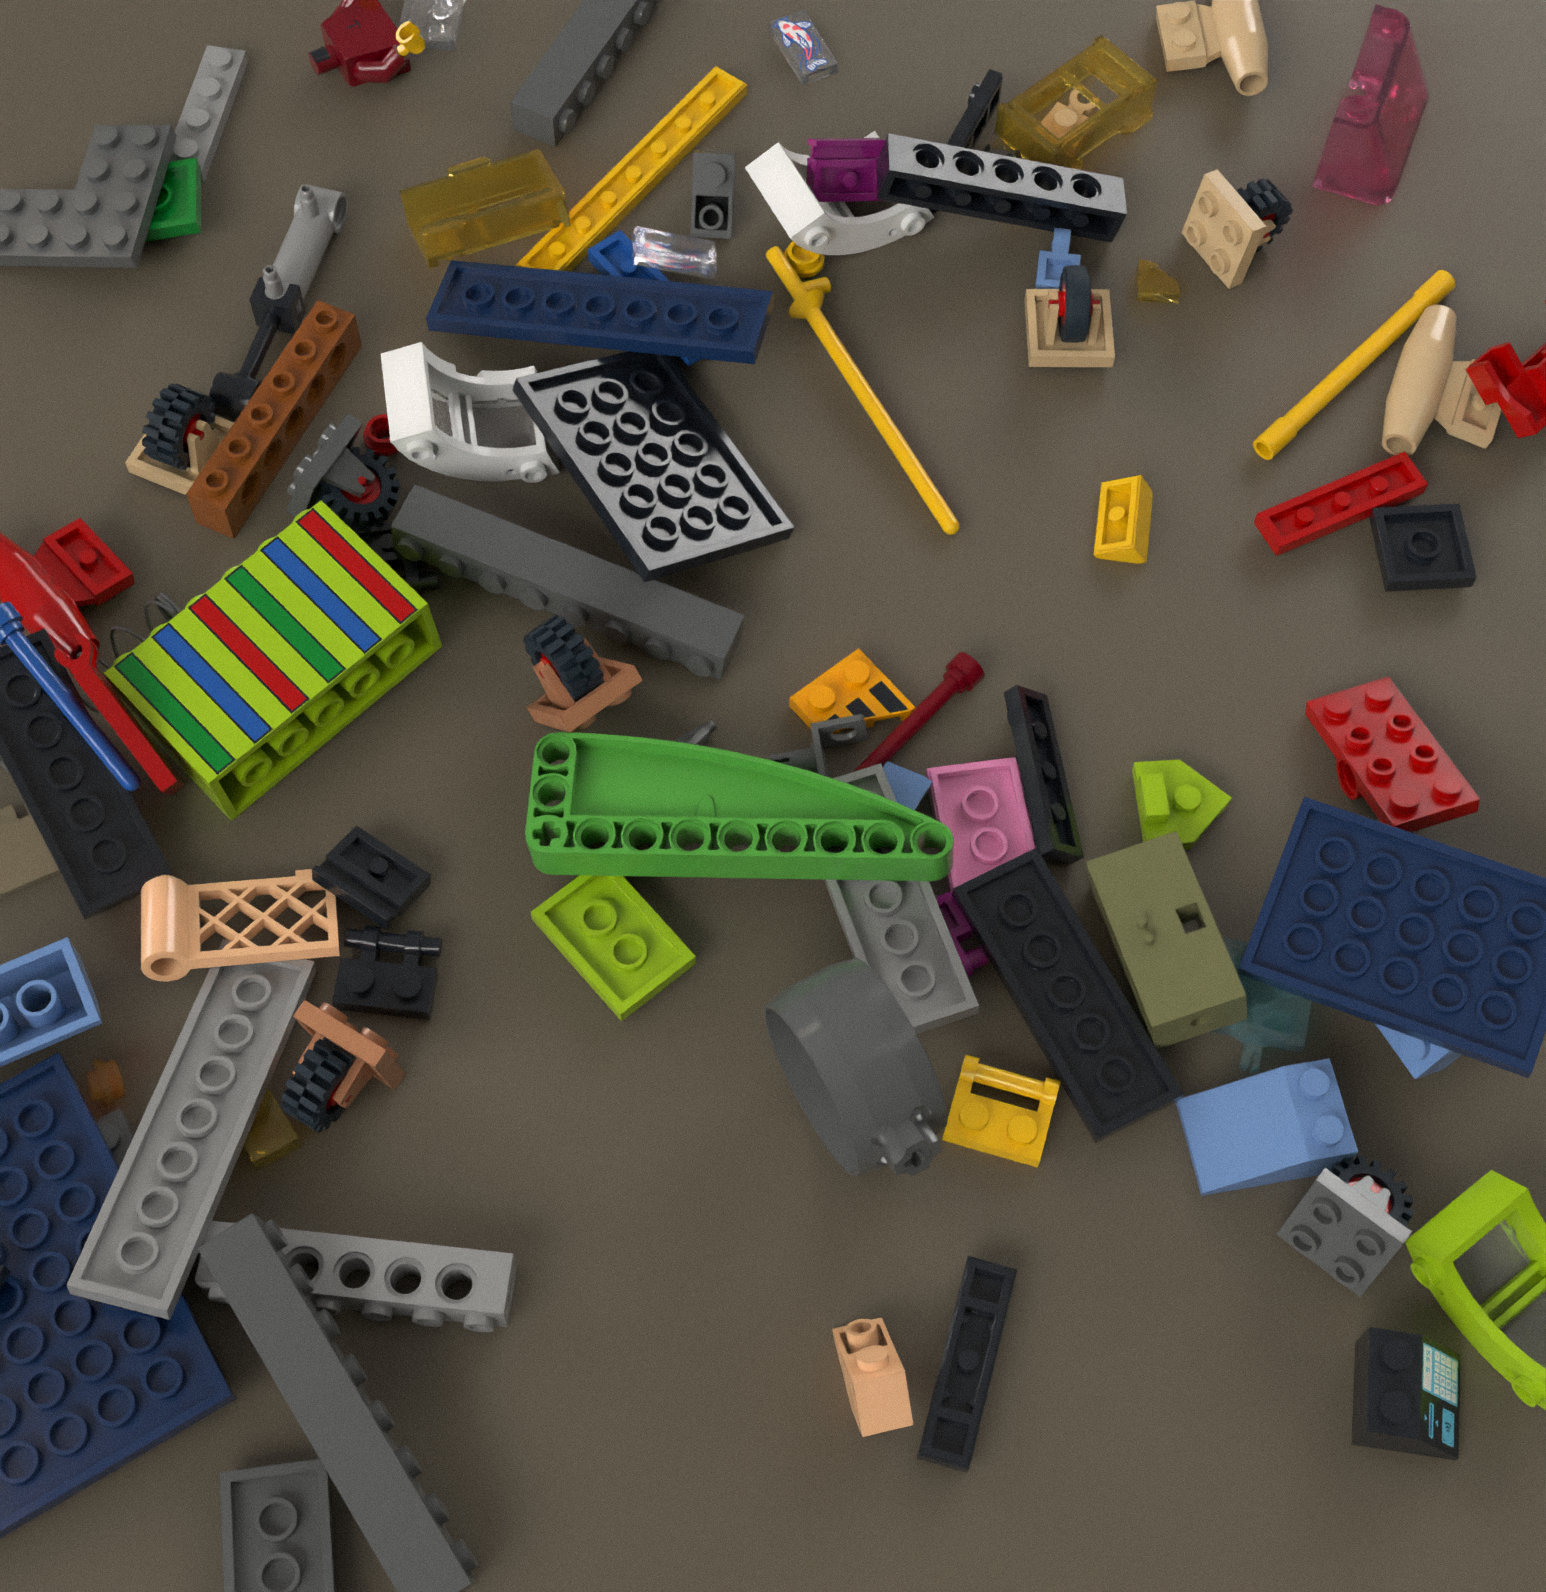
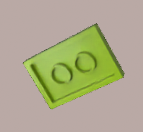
M579 875L531 911V918L621 1021L696 964V956L624 876Z

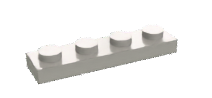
M207 45L175 129L177 137L169 162L196 158L201 167V182L203 183L207 177L248 64L246 51Z

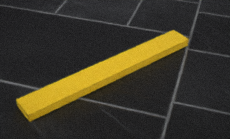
M715 66L515 266L571 272L588 255L587 250L601 242L747 95V84Z

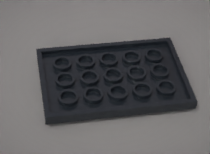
M627 351L516 378L512 391L644 582L790 538L794 526L669 355Z

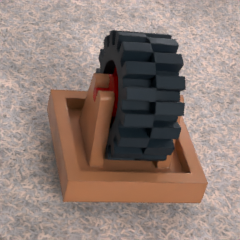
M552 616L524 636L525 650L532 657L530 661L533 664V669L546 692L526 707L536 723L569 733L582 731L596 720L595 714L606 706H615L628 699L632 694L631 689L643 681L634 665L598 657L585 637L583 638L580 633L577 634L575 627L571 623L567 624L566 619L562 616Z
M304 1000L293 1017L313 1038L293 1069L292 1074L294 1076L287 1080L285 1086L288 1089L282 1093L281 1099L284 1101L280 1104L281 1109L316 1132H321L322 1129L326 1130L330 1127L332 1121L336 1122L340 1118V1111L342 1109L346 1110L372 1076L396 1090L406 1075L396 1062L399 1054L389 1048V1042L374 1031L364 1027L359 1034V1030L347 1022L349 1018L330 1004L323 1002L320 1008H317Z

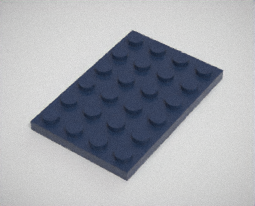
M1304 797L1239 966L1238 974L1529 1078L1546 1032V878Z

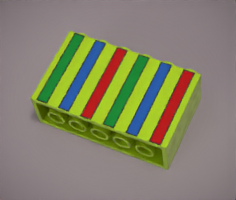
M321 500L312 508L300 512L292 524L277 536L265 540L257 551L239 566H234L226 571L221 580L204 594L192 598L187 603L185 609L170 621L157 626L150 633L149 637L135 649L119 656L114 661L112 667L104 672V675L143 729L219 809L233 821L442 647V643L428 603Z

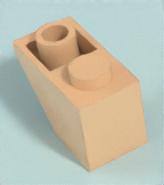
M882 1317L872 1320L857 1319L850 1322L847 1326L832 1329L851 1409L862 1437L913 1425L905 1370Z

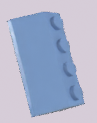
M68 937L0 965V1067L102 1024L99 1004L82 959Z

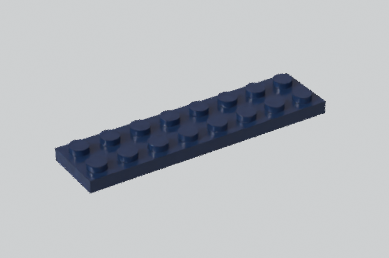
M451 260L426 316L429 331L755 364L775 302L773 291Z

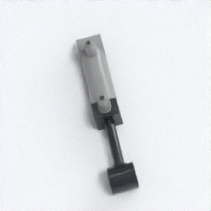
M303 184L298 190L294 205V218L273 265H268L263 269L264 276L259 277L249 299L256 325L259 326L240 371L234 374L219 372L213 379L209 396L212 398L211 402L215 404L213 414L237 419L262 383V381L255 379L276 331L295 334L306 314L304 300L333 233L338 234L344 226L348 209L346 193Z

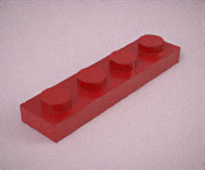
M1404 451L1257 513L1254 524L1274 554L1278 556L1370 517L1373 508L1394 507L1422 495L1428 483Z

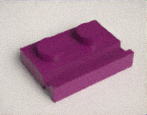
M808 138V145H811L810 158H807L806 183L818 202L884 201L877 199L876 162L886 139Z

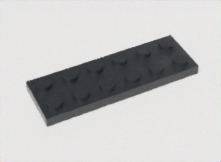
M45 628L26 636L89 714L66 668L56 660L54 655L56 649ZM8 645L0 647V757L84 920L141 894L143 885L157 876H173L130 791L122 787Z
M1037 848L953 888V898L967 919L972 931L1095 1143L1182 1098L1183 1092Z

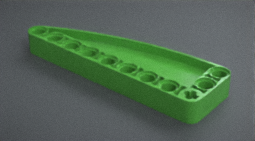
M549 733L537 742L534 750L525 836L533 864L536 869L545 874L937 881L946 877L952 870L954 839L952 832L946 825L885 797L808 770L712 747L608 734ZM557 760H566L562 764L552 765ZM551 801H562L556 806H546ZM597 842L606 843L603 847L599 849L588 848L590 845ZM642 843L654 844L645 850L635 849ZM695 843L701 845V847L696 850H683V848L689 844ZM740 844L749 846L744 851L730 850L732 847ZM786 845L797 847L792 852H781L778 850ZM832 846L845 848V850L839 853L826 851V849ZM879 847L893 849V851L887 854L876 853L874 850ZM933 847L938 848L942 852L929 855L922 852V850Z

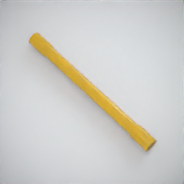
M1445 270L1435 272L1414 292L1413 297L1283 417L1274 421L1253 441V448L1256 453L1265 460H1271L1296 437L1297 432L1408 330L1420 318L1425 308L1437 305L1455 288L1456 283L1453 276Z

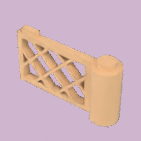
M312 869L295 870L296 876L194 885H187L181 879L170 875L157 876L147 881L141 889V970L145 976L152 980L169 982L186 976L190 969L340 956L336 896L312 880ZM308 891H326V897L313 908L298 900L303 893ZM271 895L277 901L264 913L249 904L256 896ZM222 899L229 905L213 917L200 908V900ZM287 907L303 916L290 929L285 928L274 920ZM239 911L254 920L240 934L225 925ZM325 912H327V918L322 916ZM312 924H315L328 933L329 940L307 942L299 936ZM264 928L280 937L269 946H257L250 941ZM215 932L231 941L221 950L201 951V944Z

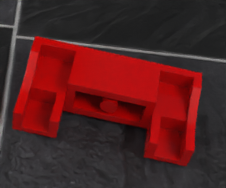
M1510 342L1490 347L1465 369L1485 405L1498 403L1517 438L1536 435L1546 426V343L1522 363Z

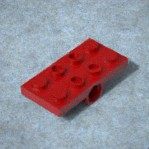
M1389 677L1306 701L1305 715L1337 759L1336 771L1342 790L1351 800L1363 797L1381 823L1412 833L1478 812L1480 798Z

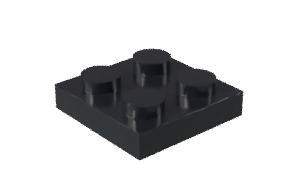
M1459 503L1373 508L1369 519L1385 592L1473 586L1477 577Z

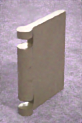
M13 804L0 808V899L61 874L30 813L19 819Z

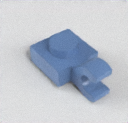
M1054 228L1051 251H1039L1035 289H1059L1063 268L1070 265H1080L1081 255L1068 254L1071 229Z

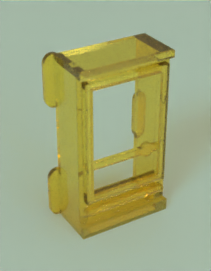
M1100 35L1094 39V43L1014 99L1006 104L1003 102L999 104L994 134L1013 150L1020 149L1021 157L1026 160L1081 170L1083 167V160L1081 158L1117 132L1123 135H1130L1153 118L1154 112L1151 108L1158 80L1103 35ZM1093 74L1119 97L1106 105L1080 82ZM1074 87L1100 110L1061 138H1057L1032 115L1040 113L1060 99L1066 91Z
M540 149L492 163L489 158L480 157L449 167L447 169L448 176L399 190L407 226L429 269L440 266L439 260L445 258L452 260L455 255L462 257L560 227V223H563L564 227L571 226L565 189L561 186ZM521 197L519 200H516V201H513V202H509V203H506V204H503V205H499V206H496V207H493V208H490V209H486V210H483V211H480V212H479V210H478V209H482V208H485V207H488V206H492V205H495V204H498V203H502V202H505V201H508V200H512V199Z

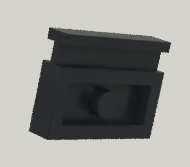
M356 826L326 855V860L320 866L316 865L312 869V880L388 930L397 915L401 916L431 885V874Z

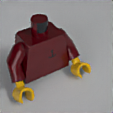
M342 0L331 16L321 24L325 46L309 52L308 57L318 76L337 68L347 84L353 87L366 83H388L394 76L411 71L409 53H421L425 48V41L419 35L420 29L412 22H404L397 29L378 0Z

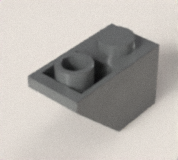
M696 149L693 152L690 237L731 239L737 151Z

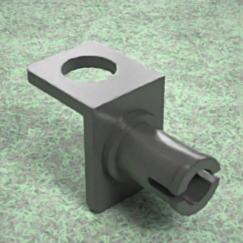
M858 714L811 723L813 742L810 743V748L778 754L772 753L770 754V760L829 777L825 748L868 740L869 736L864 716ZM841 728L855 729L850 733L842 735L832 733Z

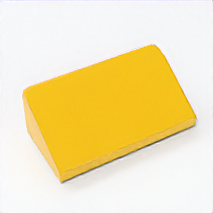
M1142 475L1101 482L1094 556L1096 558L1135 564L1147 562L1153 492Z

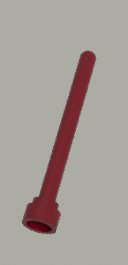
M959 652L946 665V672L943 674L944 680L853 772L880 763L883 767L956 693L962 694L965 690L972 691L984 679L985 674L980 664L967 653Z

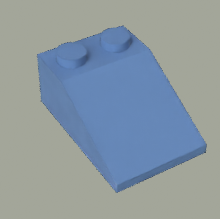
M1330 1058L1282 1066L1181 1098L1176 1102L1201 1196L1317 1176L1321 1174L1324 1168L1330 1171L1343 1158H1351L1353 1160L1358 1153Z

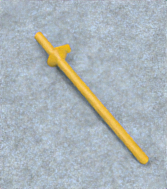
M780 247L770 248L766 253V258L794 299L788 310L789 316L794 319H807L943 531L948 535L956 534L960 527L958 520L820 310L825 294L831 290L829 279L821 277L802 282Z

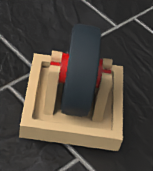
M1065 266L1061 273L1059 289H1026L1024 302L1029 367H1113L1115 350L1109 289H1091L1089 272L1086 266Z

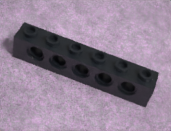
M889 133L876 162L878 200L1054 232V228L1071 229V235L1111 243L1127 215L1124 181L1120 177Z

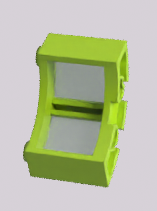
M1490 1170L1405 1241L1413 1260L1410 1268L1415 1278L1431 1291L1439 1305L1464 1337L1494 1369L1511 1383L1516 1395L1528 1406L1535 1407L1538 1405L1546 1410V1223L1537 1210L1528 1188Z

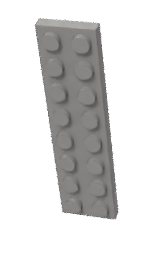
M223 939L218 950L223 949L231 941ZM300 959L210 967L66 1285L71 1295L168 1320L171 1319L199 1251L197 1248L203 1243L296 1022L293 1015L305 1000L317 972L315 961Z

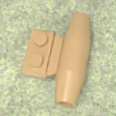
M1195 0L1156 6V21L1167 72L1206 67L1207 63L1221 56L1240 94L1252 96L1266 88L1268 84V41L1258 0H1212V7L1196 4Z
M1431 305L1425 308L1403 346L1385 405L1382 446L1390 454L1397 455L1405 451L1408 456L1412 455L1419 446L1433 419L1437 420L1447 430V434L1486 449L1493 440L1501 408L1498 403L1485 405L1465 369L1475 361L1474 359L1471 361H1453L1457 316L1447 306Z

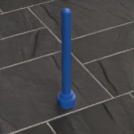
M11 602L0 604V644H7L122 787L128 791L138 789L141 783L138 774L23 634L25 629L21 624L23 617Z

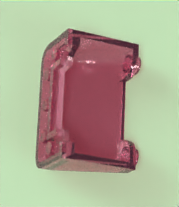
M1376 4L1348 86L1356 89L1358 85L1362 89L1364 96L1351 95L1340 102L1312 187L1368 204L1382 205L1391 201L1395 196L1428 101L1429 92L1409 19L1396 9Z

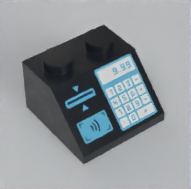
M1369 1327L1355 1342L1351 1445L1457 1460L1459 1458L1460 1354L1424 1335Z

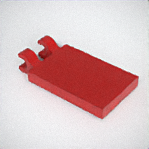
M77 634L75 639L82 647L80 657L72 660L67 653L58 648L54 651L56 660L70 670L75 680L159 790L164 794L172 796L186 785L102 673L99 672L98 661L100 654L97 646L82 634Z

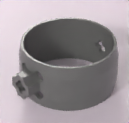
M858 958L831 964L785 988L764 1005L763 1017L765 1026L784 1075L815 1132L836 1162L849 1175L857 1177L880 1170L889 1165L896 1176L907 1173L912 1177L930 1167L932 1159L941 1152L940 1140L936 1135L947 1126L948 1117L944 1097L929 1058L911 1023L888 987L869 965ZM920 1106H925L922 1112L918 1108Z

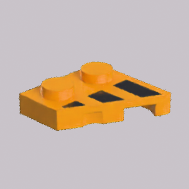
M859 648L789 697V707L810 729L811 723L858 714L864 716L866 727L869 728L874 727V722L878 720L900 717V720L903 721L915 709V706ZM847 728L837 729V730H835V731L832 732V733H833V734H838V733H840L842 730L847 729Z

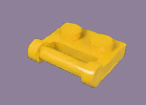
M965 1054L942 1140L1038 1168L1060 1081L1046 1077L1045 1081L998 1069L979 1063L980 1058ZM973 1082L1040 1100L1037 1112L972 1094L970 1092Z

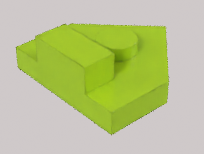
M1180 759L1134 762L1132 774L1143 842L1177 831L1184 850L1191 849L1213 821L1224 812L1232 800V797Z

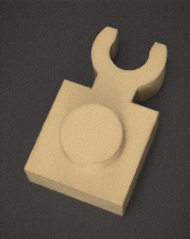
M1079 87L1075 88L1070 93L1068 107L1057 102L1037 126L1035 138L1070 155L1090 130L1092 118L1097 114L1100 98L1095 96L1090 103H1080L1082 89Z

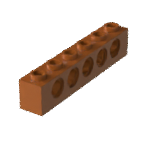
M317 300L186 493L197 524L235 539L362 347L355 314Z

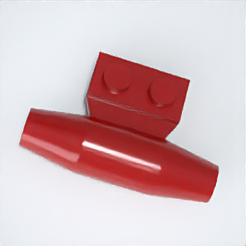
M81 518L43 538V543L33 556L0 532V602H11L23 617L21 624L29 634L45 628L55 649H61L72 660L76 659L78 652H82L80 643L75 639L77 634H82L92 641L99 650L100 642L78 607L92 604L99 606L134 585L133 573Z

